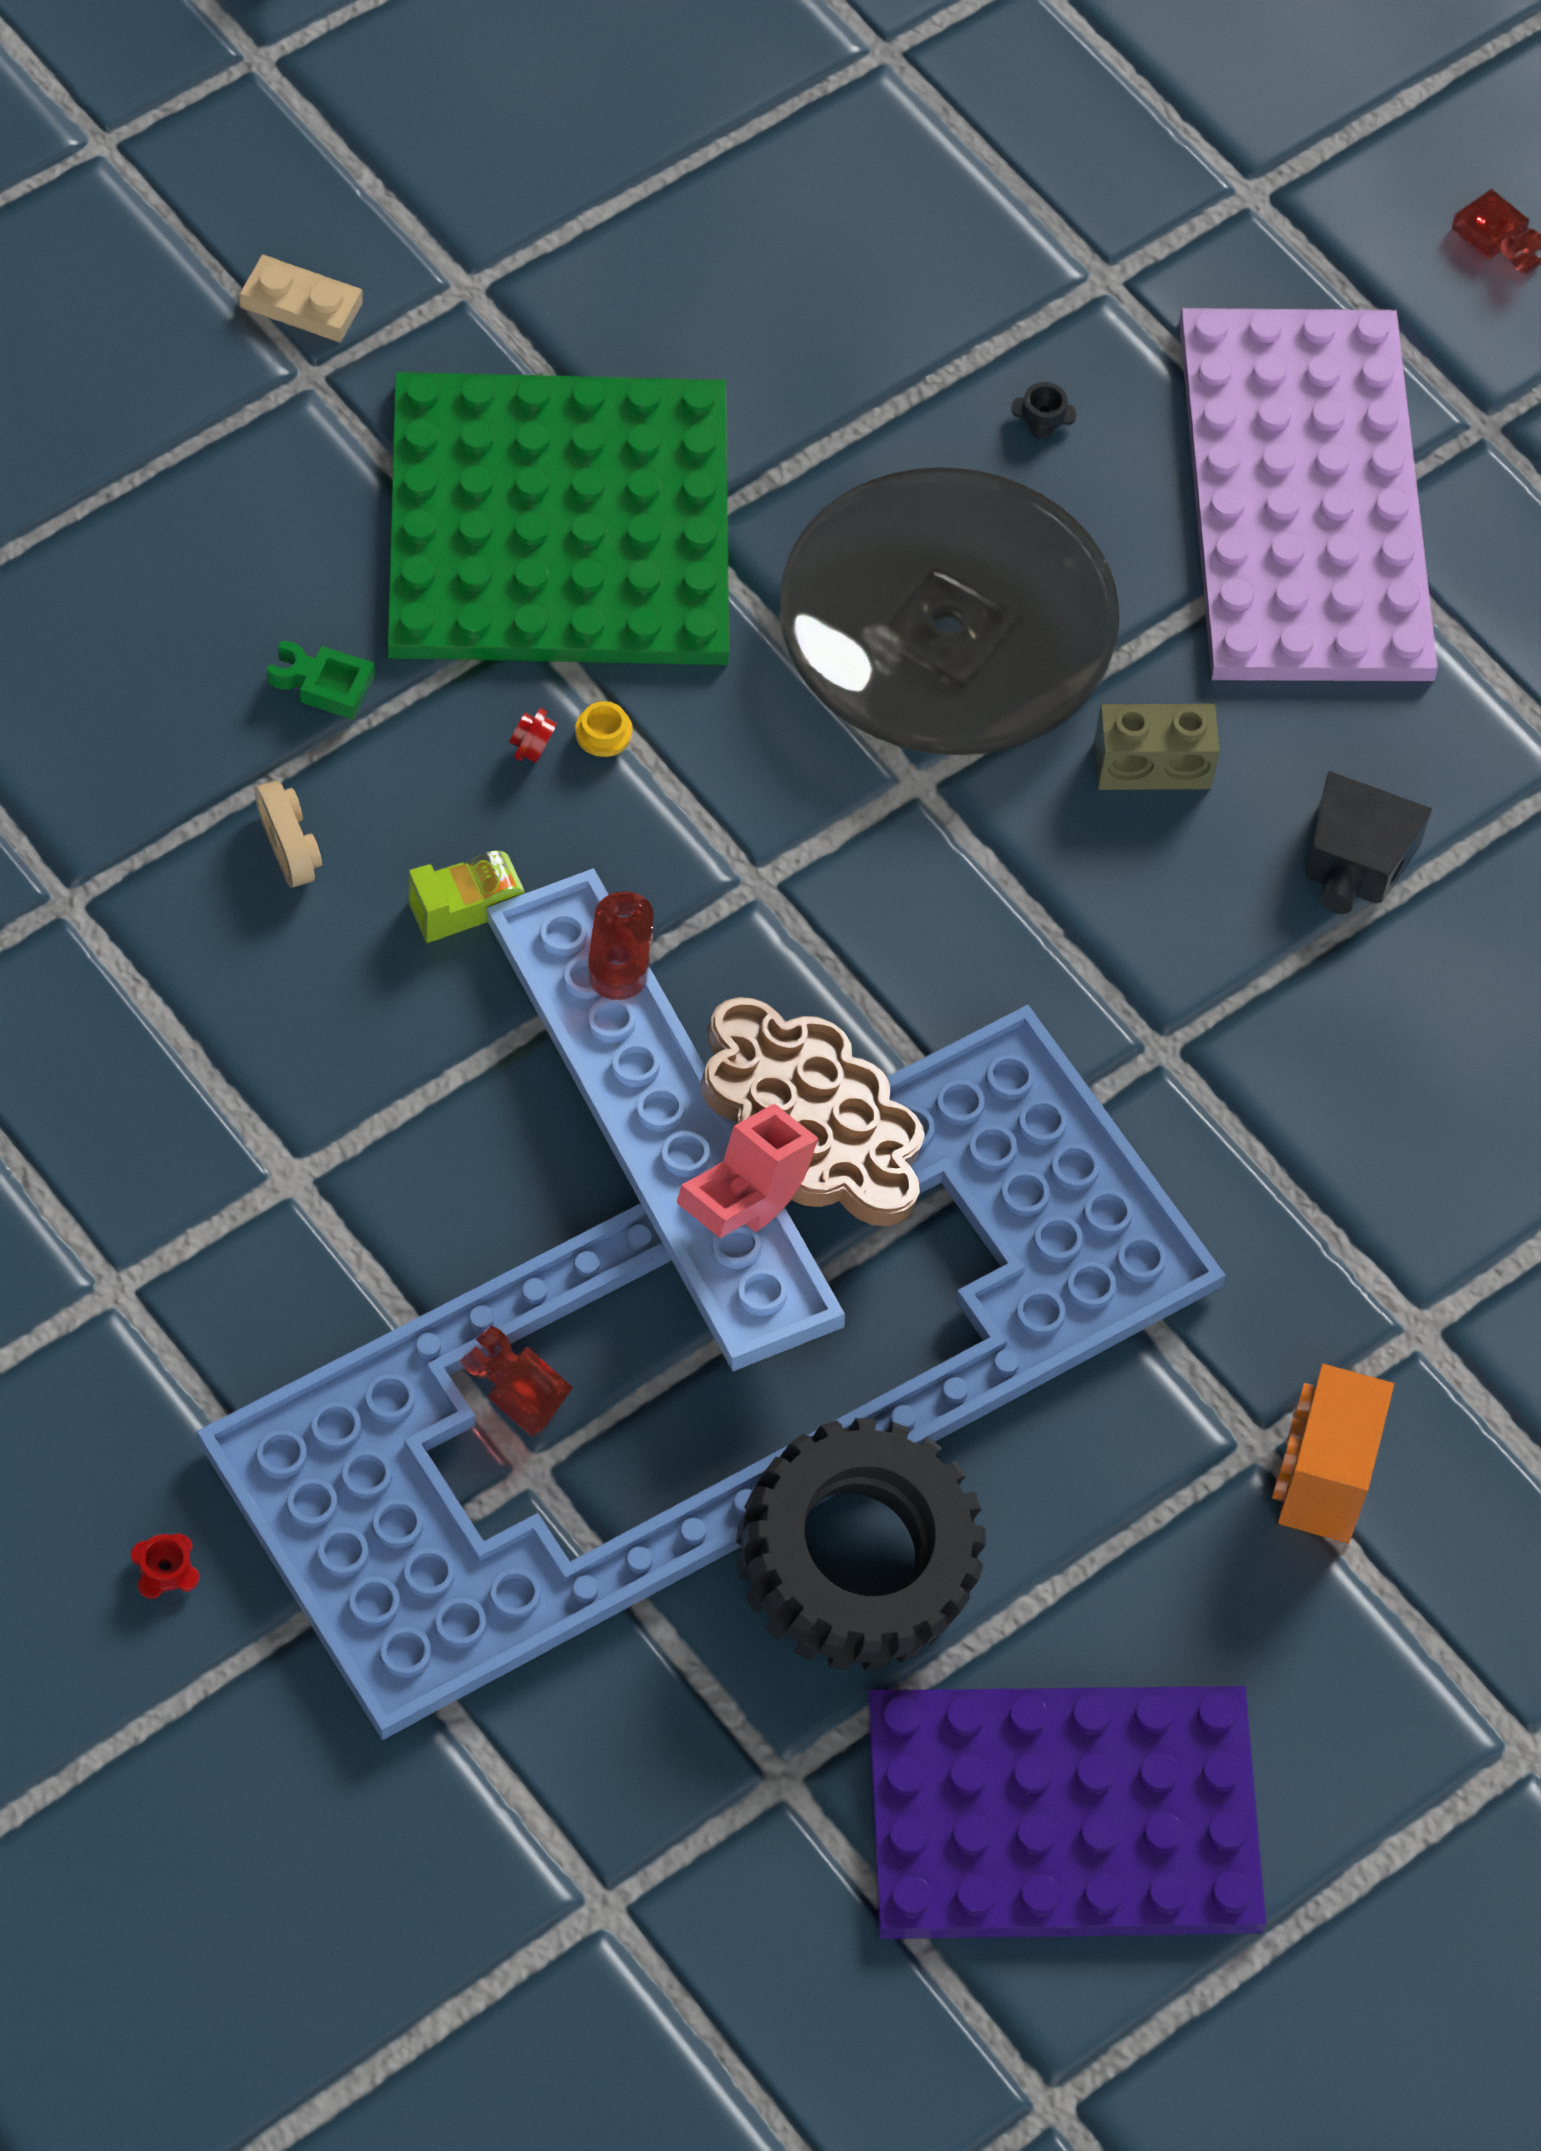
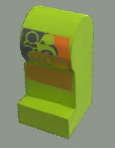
M503 851L486 852L466 864L462 862L434 871L431 864L409 870L408 903L426 944L488 922L487 907L525 894L508 854Z

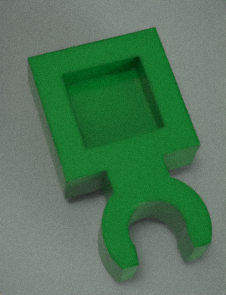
M280 641L278 645V659L291 663L292 666L280 668L269 664L267 667V682L271 686L281 690L300 687L301 703L354 720L375 677V663L322 645L316 658L307 656L301 646L290 641Z

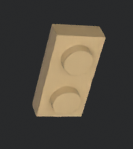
M263 254L240 293V308L341 343L363 303L362 289Z

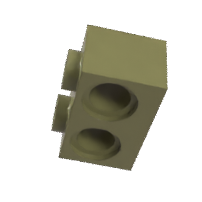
M1101 704L1094 739L1098 790L1211 789L1220 753L1215 704Z

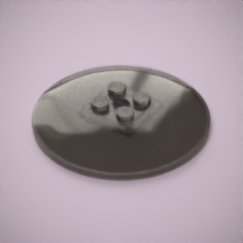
M935 467L895 472L875 478L854 487L822 509L804 529L789 555L780 593V620L787 650L797 671L813 693L836 715L855 728L899 747L942 755H971L1005 750L1028 743L1057 728L1084 706L1103 681L1111 664L1118 636L1119 600L1111 570L1100 548L1080 523L1058 504L1023 484L998 475L969 469ZM950 617L957 620L962 627L954 632H945L935 627L933 621Z

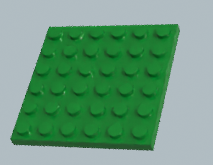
M396 372L388 658L728 665L729 589L726 380Z

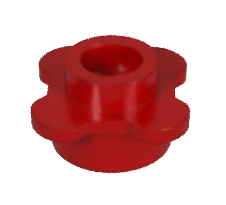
M160 1534L134 1545L131 1550V1560L139 1567L141 1578L137 1586L139 1593L143 1597L156 1599L162 1592L174 1589L189 1592L198 1585L199 1572L191 1565L189 1554L192 1551V1542L187 1536L183 1534ZM162 1562H168L171 1564L169 1570L163 1571L159 1568V1565Z

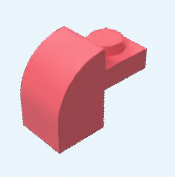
M774 1103L733 1126L723 1162L682 1184L676 1203L719 1238L726 1236L745 1224L756 1233L772 1221L797 1192L809 1169L818 1138Z

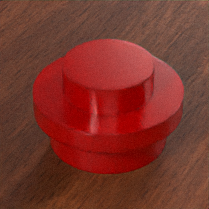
M539 708L535 717L524 712L509 740L510 744L518 747L513 757L514 759L521 762L524 757L537 763L558 724L545 717L548 711Z

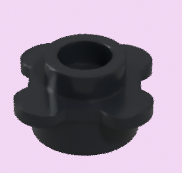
M1050 382L1033 384L1025 392L1024 398H1016L1012 402L1011 407L1012 414L1016 418H1022L1029 425L1031 435L1038 439L1051 437L1053 430L1061 425H1072L1077 417V410L1073 405L1068 404L1065 391L1060 386Z

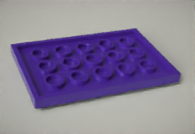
M1246 1686L869 1690L867 1707L879 1939L1263 1934L1266 1927V1914Z

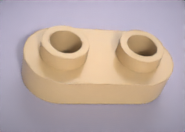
M279 780L255 786V800L260 819L287 884L290 888L313 882L315 880L314 869L322 867V859L313 834L303 835L298 822L303 820V816L294 789L284 790Z

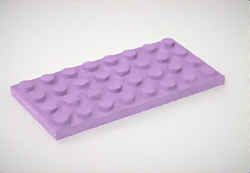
M1182 308L1179 323L1211 680L1434 681L1438 665L1397 310Z

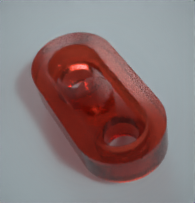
M629 891L615 892L603 898L596 907L588 958L589 982L596 993L607 999L624 1000L640 993L647 983L654 935V912L650 902L642 895ZM619 915H630V916H628V917H620ZM613 960H615V961H618V962H625V963L616 965V964H612V963H610V962L613 961Z

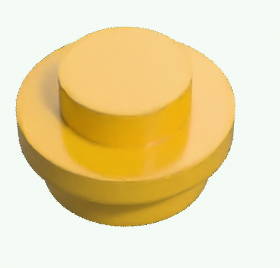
M607 701L596 702L588 706L579 715L575 725V737L580 747L587 753L598 757H610L621 753L630 744L632 739V723L628 715L617 704Z

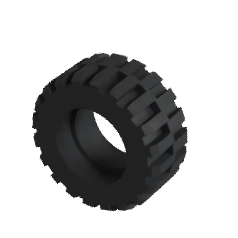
M855 1418L849 1428H842V1424L836 1420L820 1425L811 1437L803 1433L790 1442L779 1457L776 1456L752 1490L744 1506L746 1512L738 1524L736 1543L742 1546V1553L736 1560L739 1579H749L751 1589L745 1597L754 1613L764 1609L771 1618L766 1629L778 1641L785 1634L789 1635L799 1643L794 1653L809 1661L812 1660L816 1653L829 1657L828 1667L847 1670L853 1662H862V1667L865 1671L884 1668L894 1658L901 1663L917 1655L928 1643L932 1644L947 1629L970 1599V1591L979 1581L984 1564L978 1559V1555L986 1547L985 1527L975 1525L974 1519L982 1510L976 1492L964 1494L959 1485L967 1475L958 1463L954 1461L946 1467L936 1457L942 1447L928 1437L924 1439L921 1445L907 1439L910 1428L892 1422L886 1431L876 1430L874 1418ZM836 1494H859L878 1500L898 1515L911 1536L915 1552V1567L904 1586L896 1592L885 1596H861L845 1591L830 1582L814 1564L808 1552L804 1535L807 1517L818 1502L825 1497Z

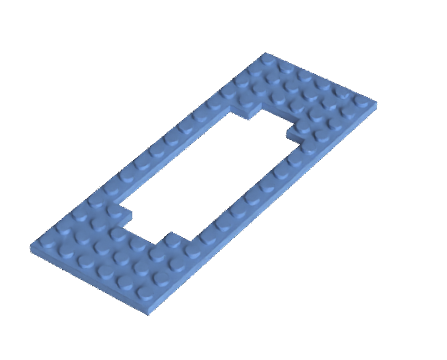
M1029 1005L887 1076L890 1084L889 1100L906 1106L918 1117L923 1126L924 1141L915 1162L910 1165L919 1180V1194L942 1183L1001 1266L957 1291L956 1303L983 1341L836 1420L842 1424V1428H849L855 1418H874L876 1430L886 1431L890 1424L895 1422L909 1427L910 1432L907 1439L921 1445L926 1437L936 1442L1223 1287L1226 1277L1225 1273ZM641 1203L197 1431L198 1444L382 1740L741 1547L736 1543L738 1524L746 1512L744 1506L767 1467L776 1456L779 1457L784 1452L786 1447L571 1562L539 1513L483 1541L427 1453L430 1449L475 1426V1415L450 1375L672 1261ZM816 1431L808 1434V1436H813ZM832 1495V1496H828V1497L823 1498V1499H822L820 1502H818L815 1506H817V1505H819V1504L825 1502L826 1500H828V1499H830V1498H832V1497H834V1496H836V1495Z

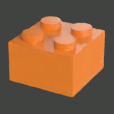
M1323 1363L1316 1384L1303 1383L1297 1408L1290 1425L1285 1455L1280 1465L1272 1499L1283 1502L1278 1520L1279 1525L1350 1543L1369 1489L1395 1383Z

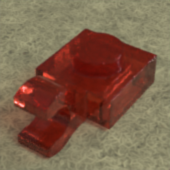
M1490 189L1454 214L1451 229L1487 259L1490 260L1501 252L1512 262L1516 269L1524 274L1530 273L1541 265V258L1535 254L1541 249V234L1534 229L1528 228L1530 219L1493 189Z

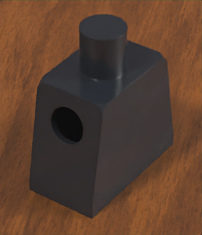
M1329 771L1318 807L1305 874L1310 880L1324 885L1319 897L1321 905L1333 913L1347 914L1351 912L1357 897L1372 903L1383 902L1419 849L1432 808Z

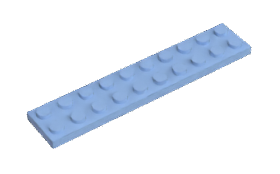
M594 868L487 907L488 924L731 1370H738L844 1328L845 1313L785 1207L772 1221L756 1233L745 1224L726 1236L719 1238L676 1203L682 1184L723 1162L735 1121L718 1115L706 1104L701 1095L700 1085L706 1067Z

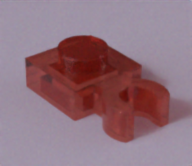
M489 1326L476 1338L477 1342L486 1348L489 1357L485 1356L477 1347H474L460 1361L470 1374L479 1378H488L495 1384L487 1397L533 1437L545 1428L573 1387L529 1347L515 1355L511 1350V1345L506 1335L498 1328Z

